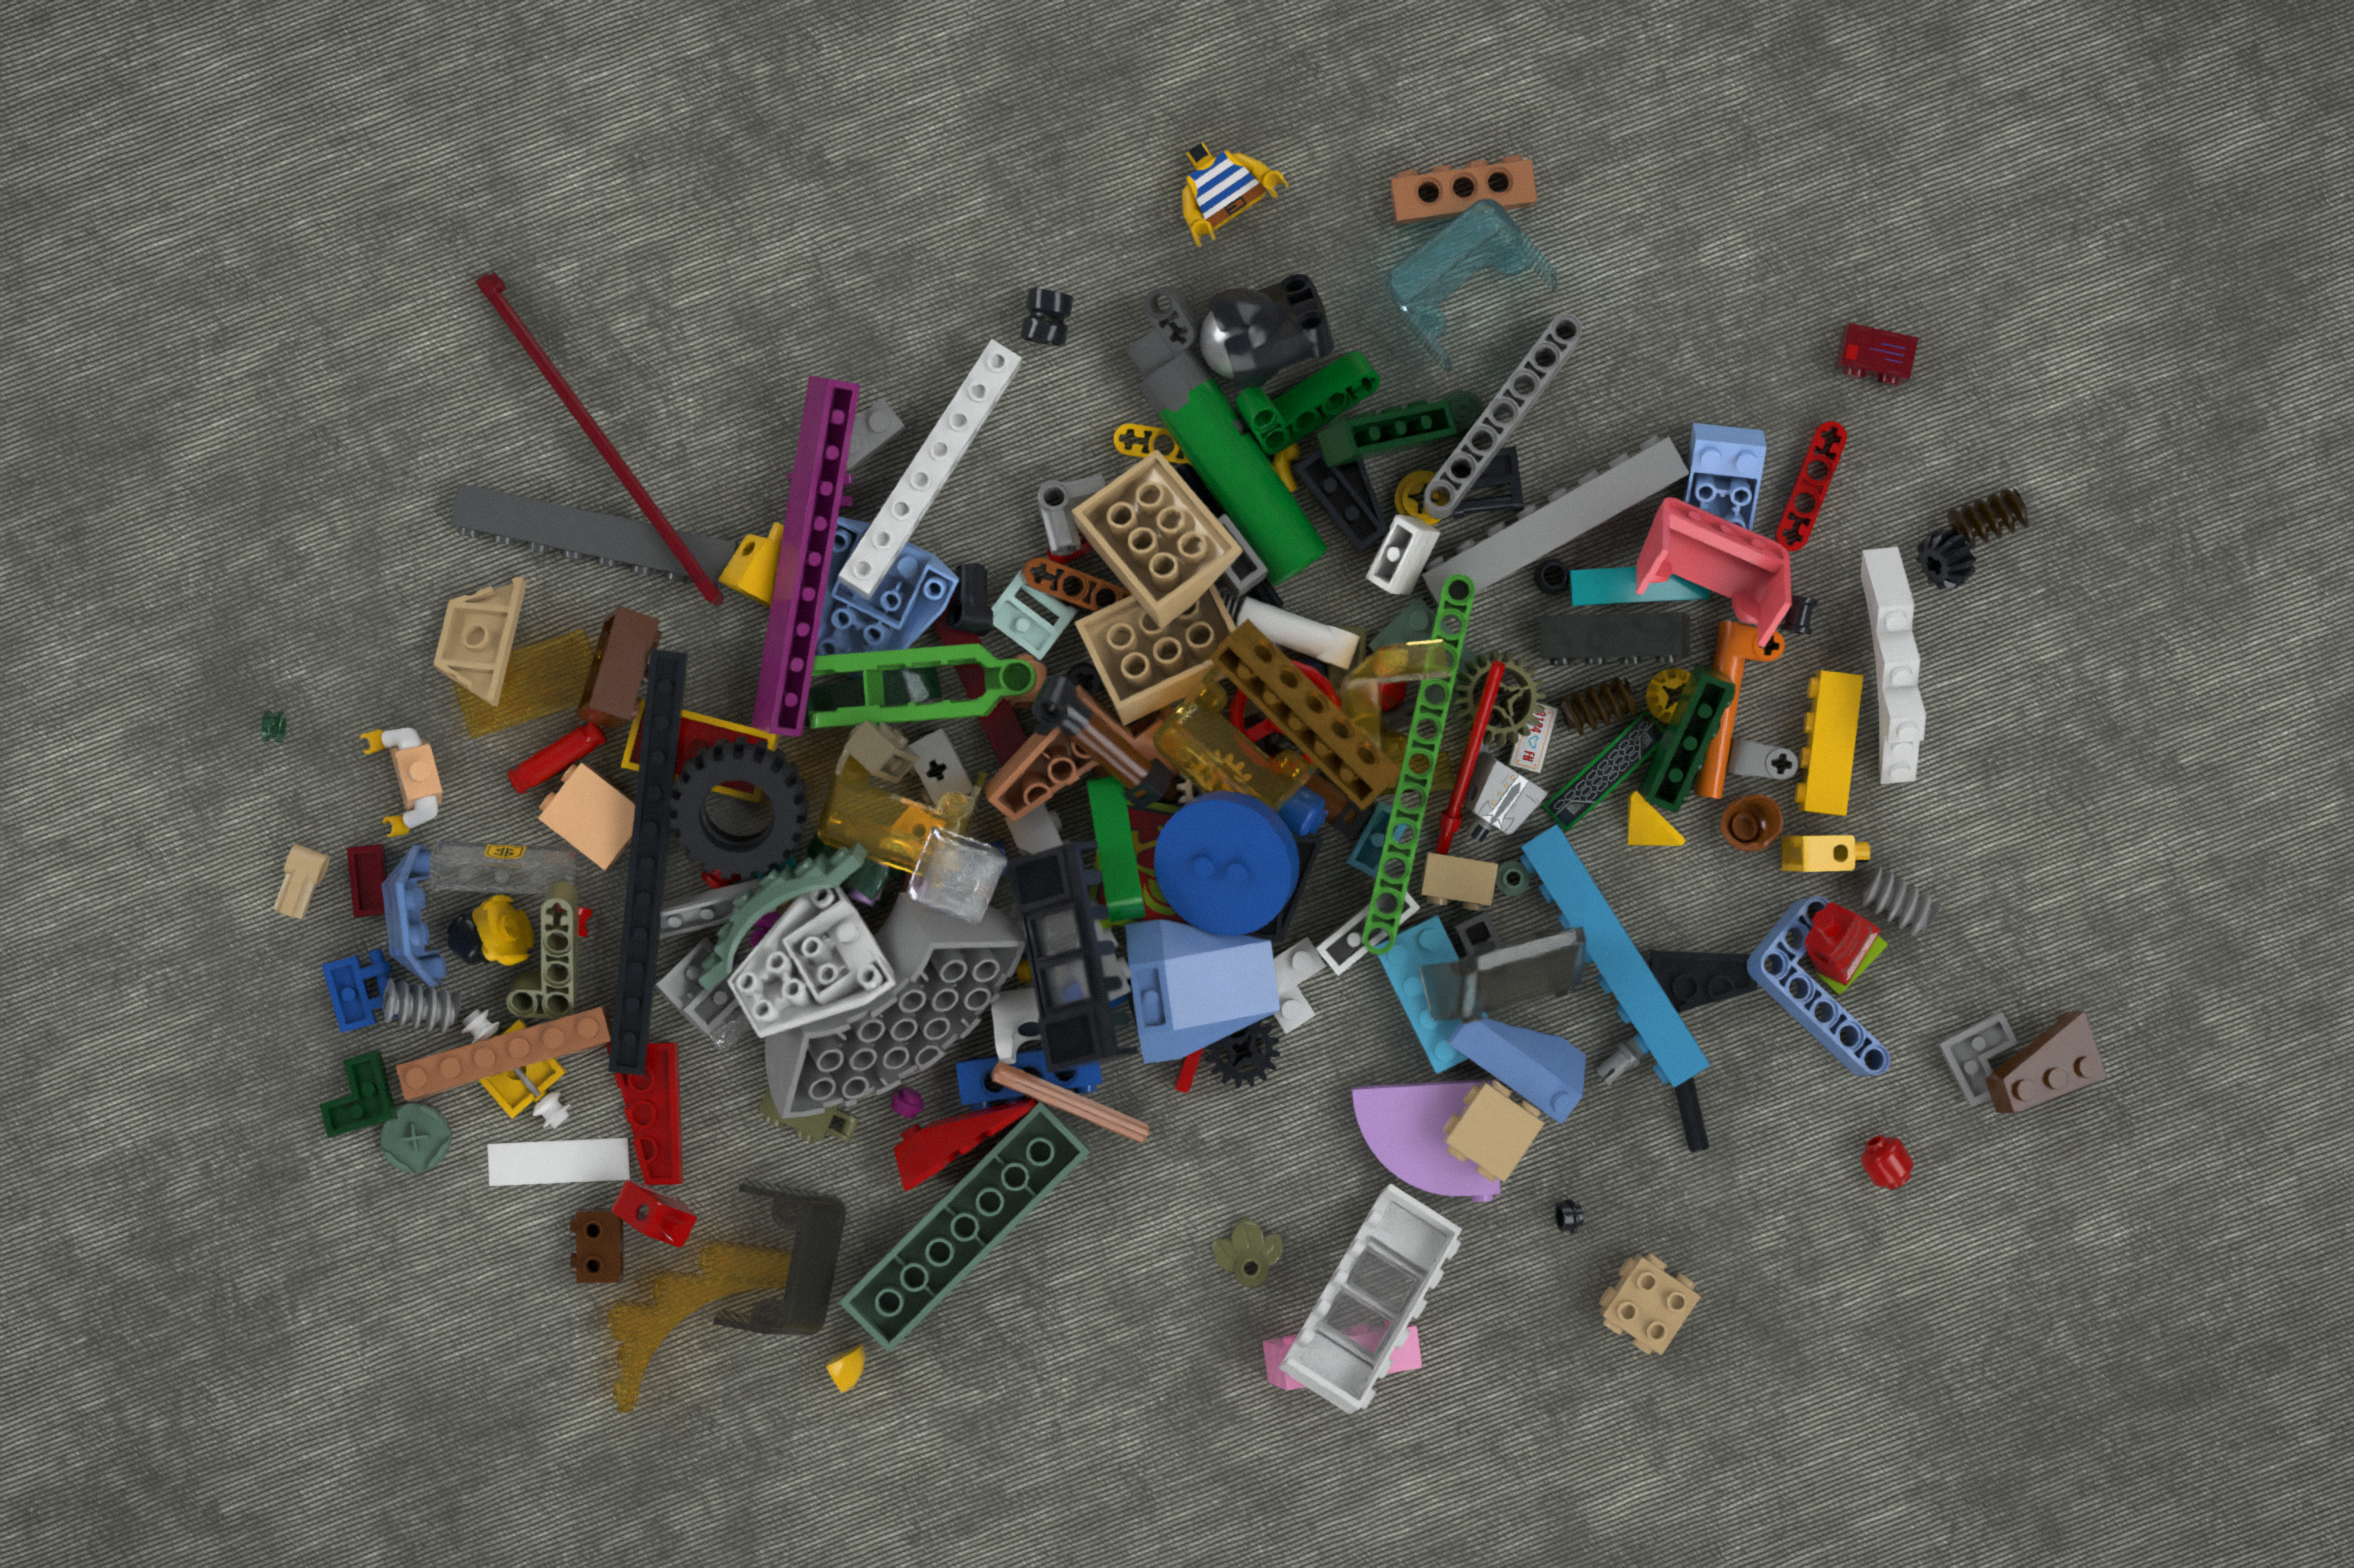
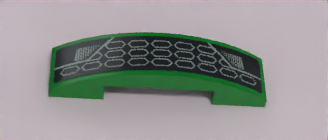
M1646 710L1642 711L1608 746L1576 776L1563 785L1542 807L1567 832L1627 778L1659 746L1665 732L1664 729Z

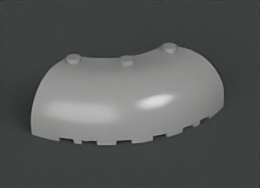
M900 892L890 916L874 936L893 969L896 984L865 1005L765 1036V1062L768 1084L773 1102L781 1119L825 1113L824 1108L844 1103L845 1107L857 1104L856 1099L872 1092H876L877 1096L902 1084L901 1078L918 1068L922 1072L947 1054L944 1050L958 1037L964 1039L980 1023L981 1018L979 1015L990 1003H996L1001 995L998 990L1007 977H1012L1026 945L1024 935L1018 926L999 910L970 897L944 892Z

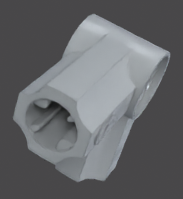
M1102 474L1065 483L1048 481L1040 487L1038 492V512L1043 520L1051 555L1061 557L1073 554V552L1081 549V542L1072 510L1106 486ZM1050 497H1057L1062 500V503L1058 506H1050L1045 501Z

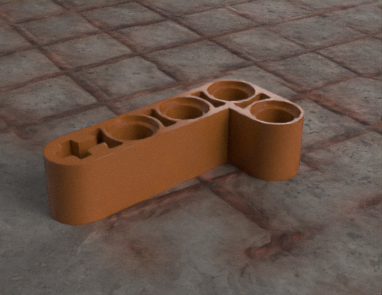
M1046 558L1029 559L1021 568L1022 581L1029 588L1094 613L1102 609L1097 605L1095 598L1098 591L1103 588L1109 590L1112 594L1113 600L1111 605L1132 595L1125 588ZM1041 564L1043 565L1042 571L1051 576H1056V569L1059 570L1060 573L1054 580L1053 590L1049 589L1053 584L1049 580L1039 579L1035 583V576L1030 574V569L1038 568ZM1068 576H1074L1080 584V589L1074 596H1068L1063 591V582Z

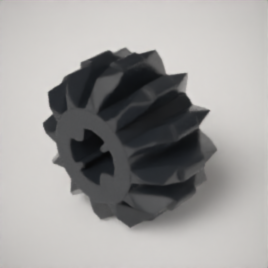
M1953 528L1936 530L1928 534L1922 543L1917 546L1920 555L1916 558V561L1922 566L1920 573H1925L1928 584L1935 583L1939 590L1957 588L1963 585L1976 572L1973 563L1977 558L1970 552L1972 546L1965 543L1964 534L1957 535Z

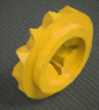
M1425 470L1415 471L1401 480L1395 491V507L1400 515L1415 516L1430 526L1442 520L1430 517L1425 512V509H1422L1421 514H1419L1418 502L1407 497L1408 495L1419 494L1424 484L1428 486L1436 473ZM1435 493L1430 497L1432 500L1438 501V503H1433L1436 506H1444L1449 503V498L1443 493Z
M1670 668L1659 672L1651 679L1646 691V702L1650 712L1658 720L1668 724L1678 702H1675L1672 706L1669 705L1667 709L1665 708L1668 704L1669 696L1662 687L1675 690L1684 684L1682 688L1684 690L1691 675L1690 672L1680 668Z

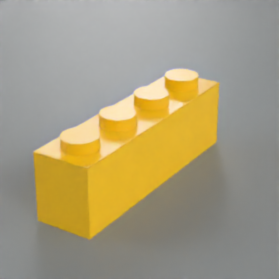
M1820 670L1815 672V677H1810L1807 697L1812 698L1811 712L1805 713L1803 722V733H1808L1807 746L1801 748L1799 755V768H1804L1802 782H1797L1794 796L1795 803H1799V811L1837 816L1847 815L1864 675Z

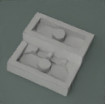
M703 937L654 986L678 1012L705 1035H708L740 1004L727 982L739 966L737 964L730 974L721 979L708 991L698 982L704 969L701 964L709 955L715 952L713 950L714 944L707 937Z

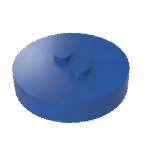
M1215 791L1193 798L1169 819L1156 843L1154 867L1162 894L1179 916L1191 925L1206 932L1235 936L1262 928L1274 919L1287 904L1298 881L1299 855L1295 840L1288 826L1268 805L1243 793Z

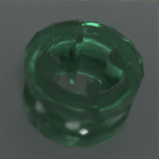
M272 711L264 712L261 728L263 742H269L273 738L277 743H283L287 725L285 712H278L277 715H274Z

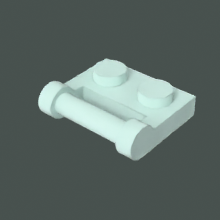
M1020 570L993 605L994 617L992 624L1041 661L1079 610L1071 604L1067 606L1055 597L1026 586L1022 581ZM1020 589L1024 590L1059 617L1054 626L1015 597Z

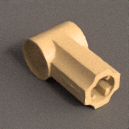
M294 844L284 866V873L286 875L273 909L290 917L304 919L316 885H319L325 876L330 856L302 845Z

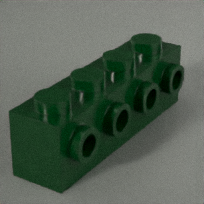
M1427 399L1408 404L1405 409H1402L1401 405H1396L1382 410L1381 414H1376L1375 410L1356 415L1355 419L1350 420L1348 415L1329 421L1330 428L1317 433L1327 468L1430 446L1457 434L1448 401L1443 400L1428 404Z
M1695 664L1639 787V792L1646 802L1678 813L1682 803L1684 804L1687 801L1691 792L1693 778L1696 772L1701 770L1705 762L1709 743L1716 737L1721 724L1720 719L1725 708H1728L1732 703L1735 695L1736 685L1728 675L1704 665Z

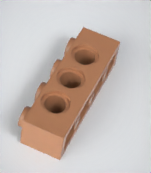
M1513 155L1501 158L1500 164L1488 165L1487 160H1478L1466 163L1467 168L1453 170L1452 165H1442L1431 168L1432 173L1418 175L1417 170L1396 173L1397 178L1391 179L1389 183L1395 226L1533 207L1537 203L1532 159L1523 160L1522 155ZM1493 176L1502 177L1506 181L1507 189L1501 193L1492 191L1488 185V179ZM1458 181L1469 183L1472 188V194L1465 198L1457 196L1454 193L1453 184ZM1422 186L1433 187L1437 192V199L1430 203L1422 201L1418 195L1419 188Z

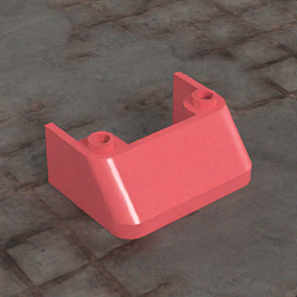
M1672 497L1663 500L1656 512L1637 561L1636 593L1643 595L1650 582H1666L1671 574H1675L1732 599V608L1735 611L1736 617L1746 624L1753 623L1757 625L1758 645L1765 647L1792 605L1790 555L1788 551L1771 539Z

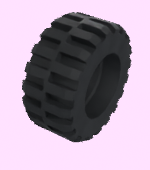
M737 737L736 741L728 743L727 738L717 740L715 746L711 748L707 745L698 750L696 757L689 758L683 766L671 795L669 821L670 827L676 831L674 839L678 847L685 846L687 849L685 856L692 863L697 859L702 862L701 870L711 874L713 869L722 871L721 878L731 880L733 874H741L742 880L753 879L755 872H760L764 876L772 871L774 865L782 866L789 859L791 851H796L805 830L809 811V799L806 797L807 786L805 780L799 778L800 770L794 762L788 763L785 760L786 753L779 748L774 752L767 748L768 742L758 739L757 744L747 743L748 737ZM730 780L747 781L758 786L767 794L773 804L771 822L764 830L749 836H737L724 832L712 822L706 811V799L712 788Z

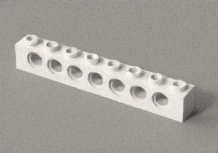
M991 339L839 573V582L868 601L871 599L1020 369L1022 357Z

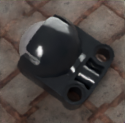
M1290 275L1280 283L1257 291L1247 288L1228 289L1216 293L1207 300L1210 313L1205 318L1200 330L1201 352L1207 364L1214 371L1234 380L1237 390L1262 386L1276 376L1281 368L1309 358H1322L1330 354L1334 349V340L1324 305L1315 285L1307 275Z

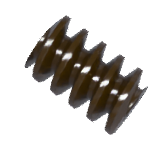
M2015 488L2013 493L2009 489L2002 490L2000 498L1995 494L1989 495L1987 497V504L1982 499L1976 500L1974 502V509L1966 504L1961 507L1960 513L1953 509L1948 511L1947 514L1950 529L1953 528L1957 535L1964 534L1965 542L1972 546L1971 549L1976 548L1975 537L1979 536L1984 544L1989 543V532L1991 531L1998 539L2002 538V527L2004 526L2011 534L2016 533L2015 522L2017 521L2024 529L2029 528L2025 504Z
M1618 677L1611 678V689L1604 681L1598 683V694L1592 687H1585L1584 698L1577 691L1571 692V703L1564 696L1558 697L1560 711L1569 734L1570 730L1574 728L1580 736L1584 735V724L1586 723L1593 731H1596L1597 719H1601L1606 726H1610V715L1612 714L1622 722L1624 721V710L1626 709L1633 717L1637 716L1635 698L1626 677H1624V684Z

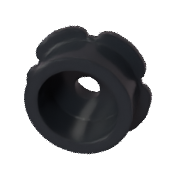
M1566 1199L1564 1203H1559L1555 1207V1220L1558 1229L1561 1232L1569 1231L1571 1234L1577 1232L1578 1226L1583 1224L1582 1208L1571 1199Z

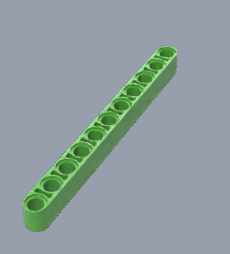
M1464 574L1450 576L1445 581L1439 599L1402 760V772L1399 774L1362 935L1364 948L1373 955L1387 953L1393 948L1397 936L1475 595L1473 581ZM1454 583L1463 584L1467 588L1468 596L1463 600L1453 599L1448 592L1449 586ZM1447 617L1456 619L1459 622L1460 631L1454 635L1445 634L1440 627L1441 621ZM1438 652L1448 653L1452 659V666L1446 670L1436 668L1432 661L1433 655ZM1428 687H1439L1444 693L1443 702L1437 705L1429 703L1425 698V690ZM1422 721L1432 722L1436 727V735L1431 739L1421 738L1417 733V725ZM1415 755L1423 756L1428 762V770L1423 774L1413 773L1409 768V759ZM1413 790L1419 794L1420 805L1417 808L1408 809L1402 805L1401 794L1404 791ZM1397 825H1406L1411 829L1413 834L1409 843L1400 844L1395 841L1393 829ZM1397 859L1403 863L1405 871L1401 878L1392 879L1385 873L1387 861ZM1390 894L1395 898L1397 907L1393 913L1384 914L1379 911L1377 899L1380 895ZM1382 929L1388 934L1389 942L1385 948L1376 949L1370 945L1369 934L1372 930Z

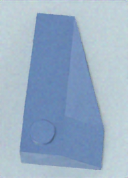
M1467 1013L1447 1041L1455 1049L1560 1124L1564 1123L1583 1096L1586 1054L1559 1035L1551 1033L1548 1035L1536 1032L1530 1028H1520L1505 1024L1502 1021Z

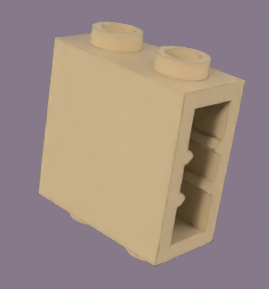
M1496 1080L1491 1085L1485 1081H1482L1479 1086L1474 1083L1462 1100L1466 1103V1106L1459 1116L1455 1113L1452 1114L1442 1131L1447 1133L1443 1138L1449 1144L1447 1152L1463 1163L1467 1157L1477 1163L1479 1166L1475 1171L1489 1181L1494 1182L1496 1178H1499L1505 1183L1545 1123L1538 1118L1541 1111L1523 1100L1521 1105H1518L1508 1098L1512 1091Z
M1638 1253L1634 1259L1629 1257L1621 1267L1618 1275L1622 1278L1615 1288L1608 1287L1599 1301L1602 1307L1599 1312L1606 1318L1603 1322L1606 1327L1618 1335L1626 1331L1635 1337L1632 1344L1648 1355L1654 1350L1662 1356L1701 1296L1694 1291L1697 1284L1681 1273L1676 1278L1664 1271L1667 1264L1649 1253L1647 1258Z

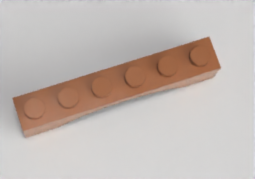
M598 1007L396 1066L404 1099L415 1101L504 1072L611 1044L613 1026L608 1008Z

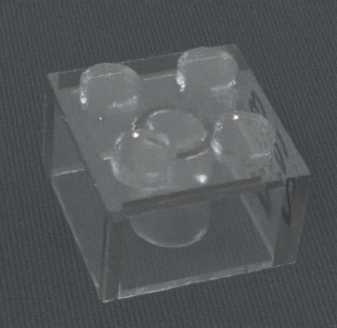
M933 826L906 892L916 904L980 925L1007 859L998 848Z

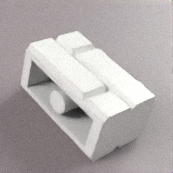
M1395 515L1389 527L1390 532L1386 533L1366 578L1391 594L1411 595L1441 532L1415 516Z

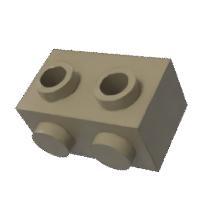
M866 720L864 723L858 724L848 736L849 741L843 746L872 775L895 784L903 778L920 758L906 745L910 741L908 737L896 727L891 729L884 722L878 725Z

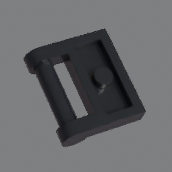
M1516 446L1501 448L1470 488V490L1509 485L1510 495L1461 500L1452 512L1453 519L1464 518V514L1511 508L1513 512L1524 510ZM1451 454L1446 455L1445 461H1447ZM1457 465L1451 469L1452 474L1457 478H1466L1470 475L1469 469L1463 465Z

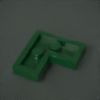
M375 1050L343 1060L351 1095L319 1104L327 1137L336 1138L398 1119L381 1051Z

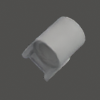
M1732 738L1726 773L1783 780L1793 776L1798 767V760L1795 754L1786 748ZM1782 753L1783 760L1789 761L1788 768H1782L1780 774H1778L1777 767L1772 766L1771 762L1772 759H1778Z

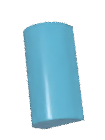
M1381 801L1376 806L1346 861L1347 864L1373 878H1376L1392 808ZM1400 824L1393 829V838L1396 842H1399L1407 827L1406 825Z

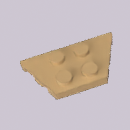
M523 577L513 578L512 584L497 589L489 586L478 590L473 595H463L449 600L433 663L439 672L492 706L498 707L527 585Z

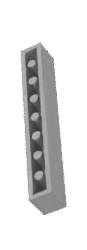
M1658 435L1639 445L1642 452L1631 458L1627 452L1608 462L1611 467L1610 470L1601 475L1594 470L1578 479L1580 487L1569 493L1564 487L1547 497L1549 504L1539 510L1533 504L1517 513L1516 516L1519 521L1506 527L1503 521L1485 531L1488 538L1480 543L1475 544L1474 540L1471 539L1454 549L1457 556L1446 562L1441 556L1424 566L1426 573L1421 575L1420 578L1436 607L1438 608L1445 581L1454 574L1468 576L1475 585L1476 594L1690 474L1670 437L1660 441ZM1454 583L1448 588L1449 595L1455 600H1463L1468 596L1467 588L1461 583Z

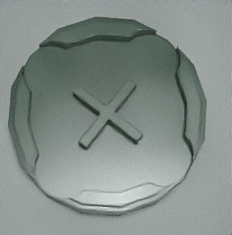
M411 1102L397 1107L398 1119L383 1123L380 1129L381 1149L384 1157L394 1167L404 1172H423L436 1167L446 1157L451 1146L452 1132L447 1118L437 1108L427 1103Z

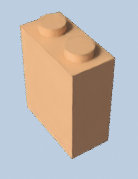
M581 762L579 766L572 764L561 778V781L565 783L557 794L551 792L541 803L539 809L543 812L538 819L602 869L610 870L632 841L636 801L588 763Z

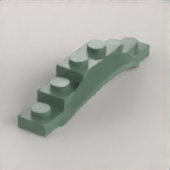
M857 842L849 850L845 846L842 847L830 860L821 853L814 860L810 857L806 858L795 870L788 864L778 871L772 868L770 873L762 876L758 881L760 886L753 892L749 889L743 891L733 901L735 908L729 918L731 921L726 923L717 933L719 940L713 949L715 952L709 955L701 964L704 969L698 982L708 991L721 979L730 974L740 957L736 953V949L741 939L756 921L771 909L794 897L816 890L836 888L849 875L862 866L868 853L865 848Z

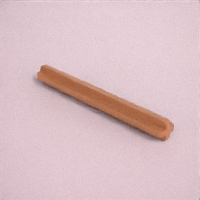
M997 1062L992 1069L991 1079L993 1082L1138 1143H1143L1149 1135L1150 1130L1147 1123L1008 1064Z

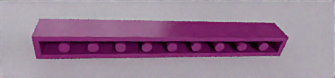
M809 375L751 727L767 733L797 737L802 735L860 384Z

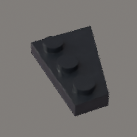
M1651 950L1650 970L1677 1012L1687 1011L1698 1006L1757 990V982L1751 978L1747 970V960L1751 954Z

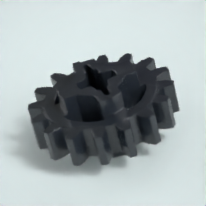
M1259 1020L1247 1026L1242 1034L1228 1035L1206 1046L1205 1048L1212 1050V1054L1206 1056L1205 1061L1215 1062L1216 1064L1211 1073L1215 1075L1222 1072L1224 1074L1222 1083L1224 1084L1230 1078L1235 1079L1236 1088H1240L1242 1080H1247L1250 1087H1254V1078L1257 1076L1263 1081L1267 1080L1264 1070L1266 1068L1270 1070L1276 1069L1275 1064L1270 1061L1271 1057L1280 1056V1051L1272 1049V1045L1278 1043L1279 1038L1269 1037L1268 1035L1273 1029L1271 1024L1263 1028L1261 1026L1262 1020ZM1259 1033L1265 1041V1055L1256 1049L1255 1040ZM1251 1035L1248 1040V1049L1251 1051V1054L1249 1056L1243 1054L1233 1064L1236 1059V1050L1233 1048V1045L1235 1043L1241 1045ZM1219 1044L1228 1050L1230 1058L1226 1065L1220 1060L1218 1054ZM1253 1063L1258 1066L1250 1072H1237L1242 1065Z

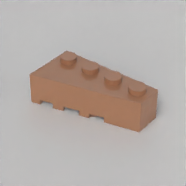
M1080 684L1076 687L1079 699L1130 744L1136 742L1133 732L1128 725L1123 726L1121 720ZM1057 727L1044 736H1039L1034 732L984 786L987 800L1015 822L1050 799L1053 793L1067 784L1070 786L1080 779V775L1095 765H1100Z

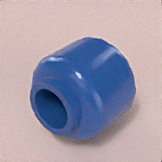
M1296 784L1290 790L1284 787L1273 803L1278 808L1276 813L1282 818L1289 830L1300 837L1308 833L1314 835L1328 815V810L1325 809V799L1304 784Z

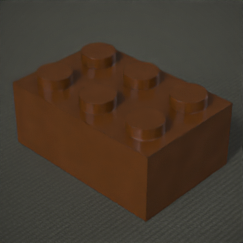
M618 606L605 617L575 717L616 730L623 724L628 723L630 718L637 716L641 705V698L637 697L640 684L645 685L648 680V657L651 649H657L662 634L661 631L657 630L659 619Z

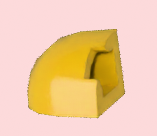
M863 1343L831 1358L826 1366L841 1393H845L855 1386L863 1373L866 1359Z

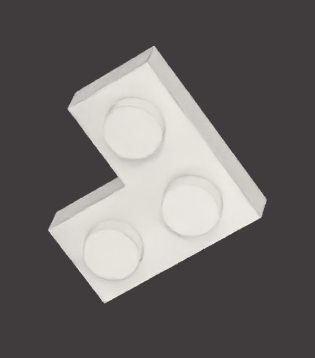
M1308 937L1303 938L1273 958L1280 1011L1274 1013V1016L1286 1034L1316 1015L1297 986L1326 967Z

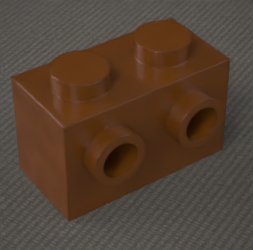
M581 1208L576 1212V1217L571 1218L570 1235L571 1239H576V1253H571L570 1269L571 1274H576V1283H619L624 1279V1220L611 1212L612 1208Z

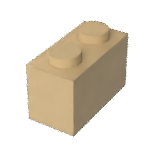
M1426 852L1419 894L1427 895L1426 902L1447 906L1448 899L1462 901L1461 908L1482 911L1483 905L1492 906L1498 864Z

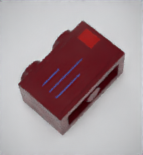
M1848 323L1843 327L1835 368L1844 370L1843 375L1847 377L1864 379V375L1878 377L1877 382L1880 384L1898 387L1899 382L1904 383L1910 379L1919 338Z

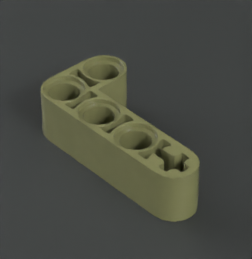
M558 881L551 884L547 889L541 907V973L522 972L513 979L506 1004L509 1011L516 1016L560 1019L569 1016L573 1011L579 990L578 892L568 882ZM559 903H560L561 909H563V912H561V913H558ZM554 933H562L566 937H559ZM554 964H562L566 968H559ZM519 992L527 993V994H529L530 996H528V997H527V996H523V995L520 994ZM555 995H562L565 999L558 998Z

